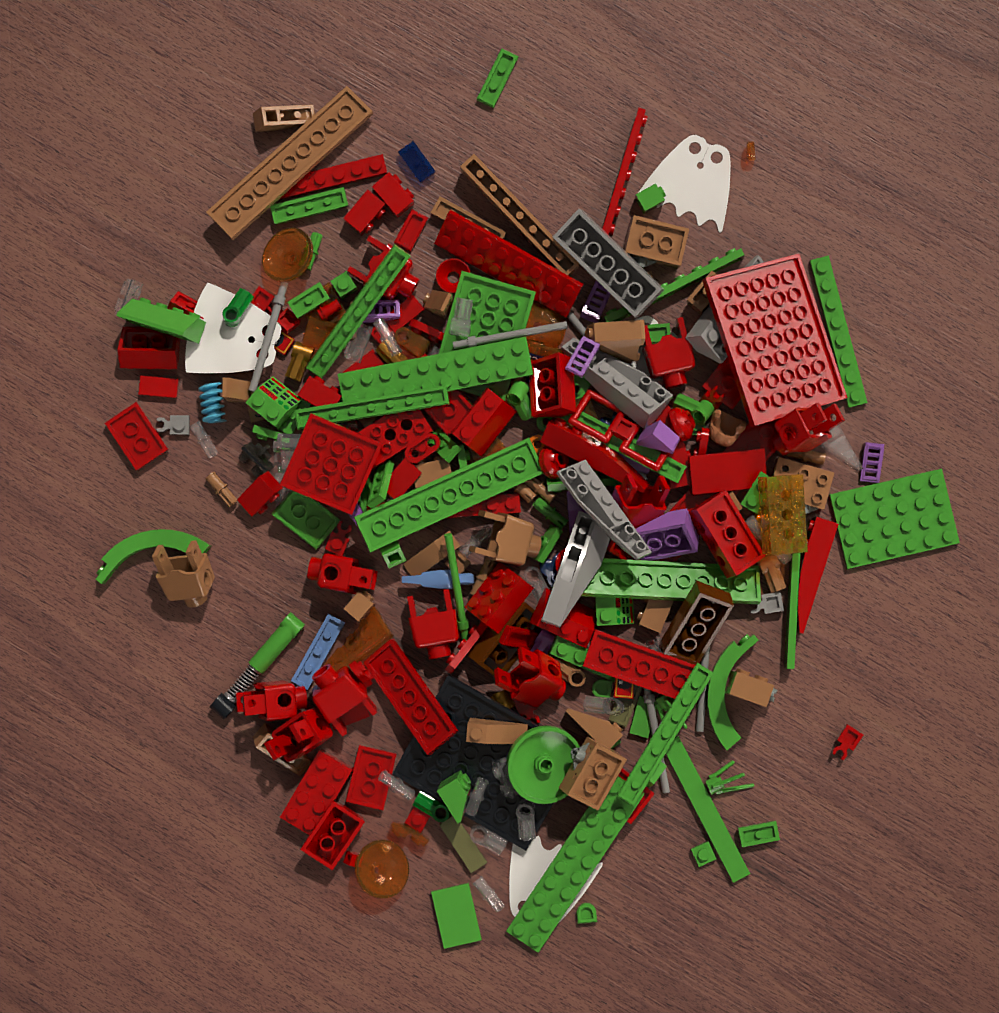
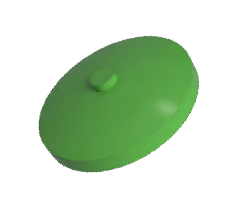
M538 726L524 732L513 743L507 756L506 770L512 787L526 800L538 804L554 803L568 796L559 789V786L573 763L570 754L571 750L580 747L578 742L568 732L555 726Z

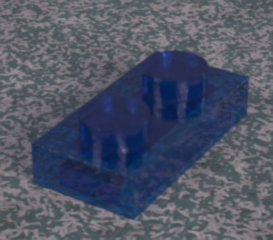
M414 141L398 151V154L420 184L436 173Z

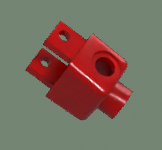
M370 235L367 239L368 244L382 253L371 258L368 263L370 267L368 276H365L351 266L347 270L348 274L361 281L363 285L367 283L393 247L390 244L386 246ZM408 259L382 295L383 298L394 300L397 294L400 293L408 299L412 295L420 279L411 274L414 269L411 259Z
M683 317L675 320L679 338H675L671 334L662 336L661 340L653 345L648 326L645 325V342L642 349L651 378H663L665 389L688 384L685 372H689L695 367L693 346L686 339L687 332Z
M815 403L809 408L797 407L775 422L774 427L777 434L772 437V441L782 455H787L790 452H809L832 438L830 430L844 422L845 419L837 404H832L825 410H822L819 403ZM834 414L836 415L835 421L832 420Z
M626 474L622 485L615 486L612 497L635 529L663 515L667 507L664 501L670 491V487L664 476H658L654 487L648 486L644 493L637 490L638 487L631 474Z
M325 553L322 558L311 557L307 579L317 581V585L320 588L357 594L354 590L355 586L375 590L379 571L360 568L358 559ZM336 568L338 576L332 580L330 573Z
M449 589L443 590L447 611H441L437 607L428 608L421 616H417L414 596H407L411 618H408L414 644L417 648L427 647L429 659L450 656L451 649L449 643L456 642L459 639L456 609H453Z
M520 647L518 649L519 665L510 673L498 667L494 670L495 684L509 691L512 699L534 708L539 707L548 698L553 701L559 700L566 690V682L562 679L559 661L539 649L532 652Z
M327 664L313 674L312 679L317 684L312 688L313 702L327 723H332L342 737L347 734V727L339 717L362 702L372 716L377 713L376 705L367 695V688L349 667L343 666L335 671L330 664Z
M284 680L255 683L253 685L255 691L235 692L236 712H244V716L257 715L258 718L265 721L290 719L297 715V710L307 708L305 687H295L294 684ZM282 694V699L278 703V697Z
M314 707L300 712L272 732L273 739L267 741L264 745L273 761L284 757L287 762H290L308 754L333 736V731L319 709ZM291 738L296 741L298 747L292 743Z

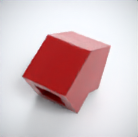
M347 851L343 863L359 868L363 855Z

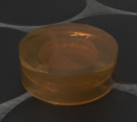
M754 141L747 142L749 161L756 160Z

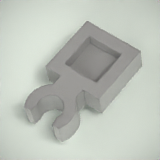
M170 415V421L162 417L157 418L158 422H164V427L156 428V431L165 432L170 429V435H190L189 415Z
M781 592L761 595L762 601L760 604H757V609L750 610L751 613H757L760 609H764L765 614L784 611Z

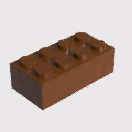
M696 580L660 640L663 653L694 665L700 663L734 607L731 593Z

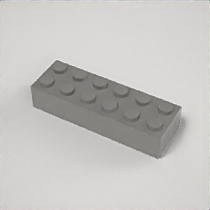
M578 209L553 236L576 261L636 318L665 290L582 209Z

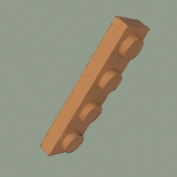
M439 196L430 212L435 217L444 221L448 212L452 210L502 239L506 236L505 231Z

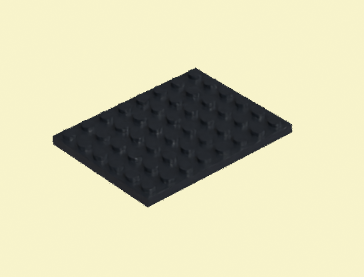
M448 674L435 698L458 729V732L431 755L426 754L413 736L392 774L445 804L437 789L443 780L461 770L471 780V789L464 816L526 851L554 803L538 804L528 801L519 795L512 787L506 770L507 756L513 744L466 742L467 726L470 718L528 724V730L539 725Z

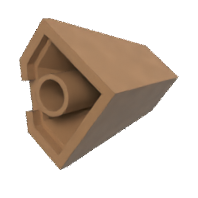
M644 320L592 323L587 325L585 337L600 344L599 350L626 363L637 362L640 358L638 350L640 345H644L645 342Z

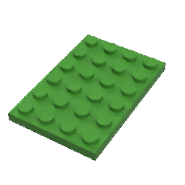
M462 271L439 354L469 348L454 349L453 347L454 341L468 339L467 337H482L526 329L536 292ZM511 379L459 390L480 396L486 388H489L505 401Z
M942 469L829 494L835 522L839 524L837 531L846 569L960 543Z

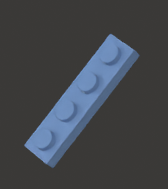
M328 613L291 680L299 686H304L306 690L310 688L313 682V674L321 668L345 622Z

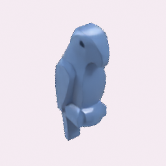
M450 570L426 571L421 575L402 576V583L421 584L423 587L437 589H453ZM459 573L460 585H472L474 583V574Z

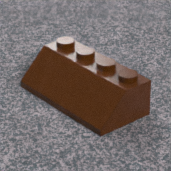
M525 602L521 604L506 624L534 630L537 633L541 629L529 623L535 610ZM506 625L499 634L488 626L466 654L492 675H494V670L497 667L508 672L518 659L519 648L499 643Z

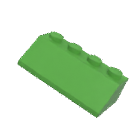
M141 297L140 300L132 298L116 315L134 325L197 344L200 342L206 324L205 321L200 319L198 314L189 312V315L183 314L184 310L175 307L170 310L167 309V305L158 302L156 305H153L150 300Z

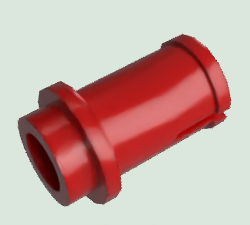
M335 299L323 307L320 306L317 313L321 320H328L329 316L342 310V307L338 300Z

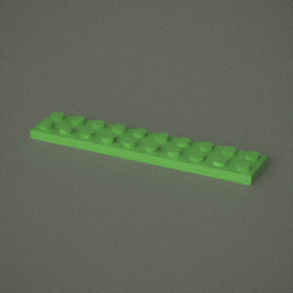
M521 337L339 373L338 379L342 400L346 402L447 385V391L449 392L534 374L527 338Z
M527 438L357 515L354 519L369 552H373L543 474L539 465V458L530 438Z
M603 558L600 568L581 596L684 601L697 580L731 593L733 603L760 604L759 566H751L737 576L726 578L718 564Z
M617 776L599 810L590 806L587 808L506 930V932L538 953L644 796L642 792L634 807L618 798L617 794L625 782L619 776Z

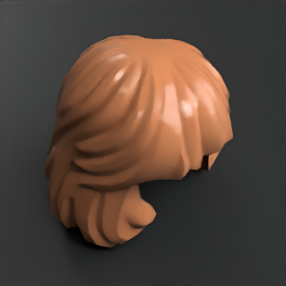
M716 409L712 413L709 437L720 446H731L745 430L746 422Z

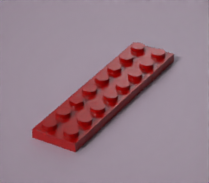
M452 210L448 212L434 243L504 283L535 291V301L566 318L584 285Z

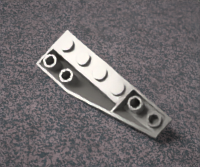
M756 255L745 267L764 263L759 255ZM709 305L687 334L686 339L697 352L718 363H723L727 358V354L711 306Z
M572 338L561 347V350L565 355L571 357L580 340ZM583 346L582 349H584V350H586V351H588V352H590V353L592 352V350H590V349H588V348H586V347ZM598 350L584 374L586 380L601 395L643 429L647 428L658 418L673 397V394L644 372ZM581 352L579 353V355L588 359L589 356ZM578 358L575 359L582 364L586 363ZM573 364L577 368V370H582L581 367Z
M586 460L557 471L556 474L576 502L621 549L635 560L652 553Z
M579 511L541 620L559 628L600 568L610 540L587 513Z

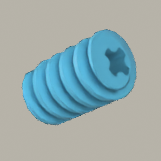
M220 382L205 384L198 388L199 392H203L199 398L205 400L200 403L201 407H205L201 414L207 415L202 418L203 422L221 423L227 421L221 419V416L225 415L226 412L220 411L221 408L225 407V405L219 404V401L224 399L218 396L222 392V389H217V386L222 384Z

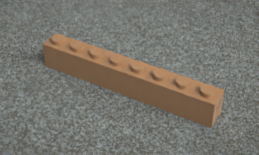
M475 154L460 166V171L552 267L568 276H571L579 268L580 264L553 238L550 232Z

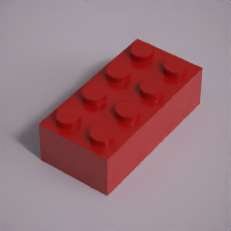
M320 749L280 818L310 835L332 801L336 800L354 768Z

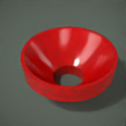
M454 258L443 261L436 271V280L439 287L445 292L456 293L459 280L456 283H451L448 280V275L456 272L460 279L462 271L470 273L466 263Z
M679 407L670 409L669 416L676 434L683 442L691 438L696 425L694 418L688 410L686 411Z
M547 445L541 449L539 465L544 475L548 478H559L556 474L557 471L568 467L569 457ZM559 454L562 457L563 464H560L558 461Z

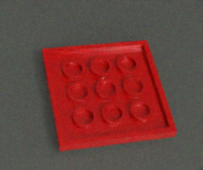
M310 413L282 477L280 486L352 515L383 443Z

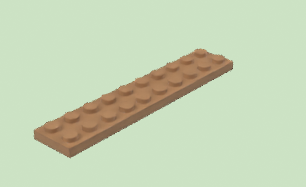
M346 86L206 212L207 215L234 240L373 115V111Z

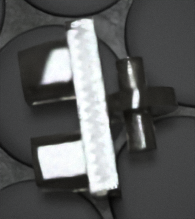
M250 442L241 448L243 451L238 458L244 464L249 463L250 460L256 464L251 469L256 477L275 467L269 460L272 457L268 453L271 448L269 445L263 447L258 443L255 446Z

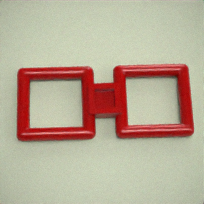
M587 390L576 407V413L571 414L568 419V423L603 443H608L612 436L623 441L619 446L621 453L654 471H659L670 453L662 451L656 462L628 448L641 426L636 422L632 423L625 419V414L608 399L592 390ZM590 399L617 413L605 434L577 420Z

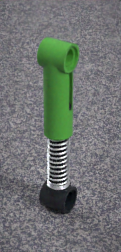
M290 612L280 623L276 631L248 662L250 666L248 665L249 668L243 671L244 674L241 673L242 676H239V679L237 678L238 681H235L232 687L230 686L231 689H228L224 694L221 693L209 708L225 720L236 707L235 692H245L247 687H250L249 684L252 685L251 682H254V679L258 677V674H264L292 639L300 633L305 624Z

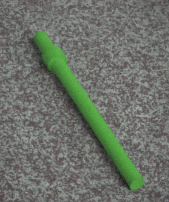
M446 533L444 537L458 614L457 626L461 632L462 640L465 639L467 641L469 638V622L465 615L452 533Z

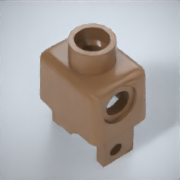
M479 510L478 516L495 521L487 550L470 546V552L485 555V558L519 566L525 564L527 557L536 558L541 548V537L533 535V523L505 513L498 512L494 514Z
M196 540L190 542L185 552L186 555L168 557L164 546L157 545L152 558L158 570L156 579L169 601L184 600L186 606L191 608L202 605L207 600V594L215 579L207 553L201 552Z

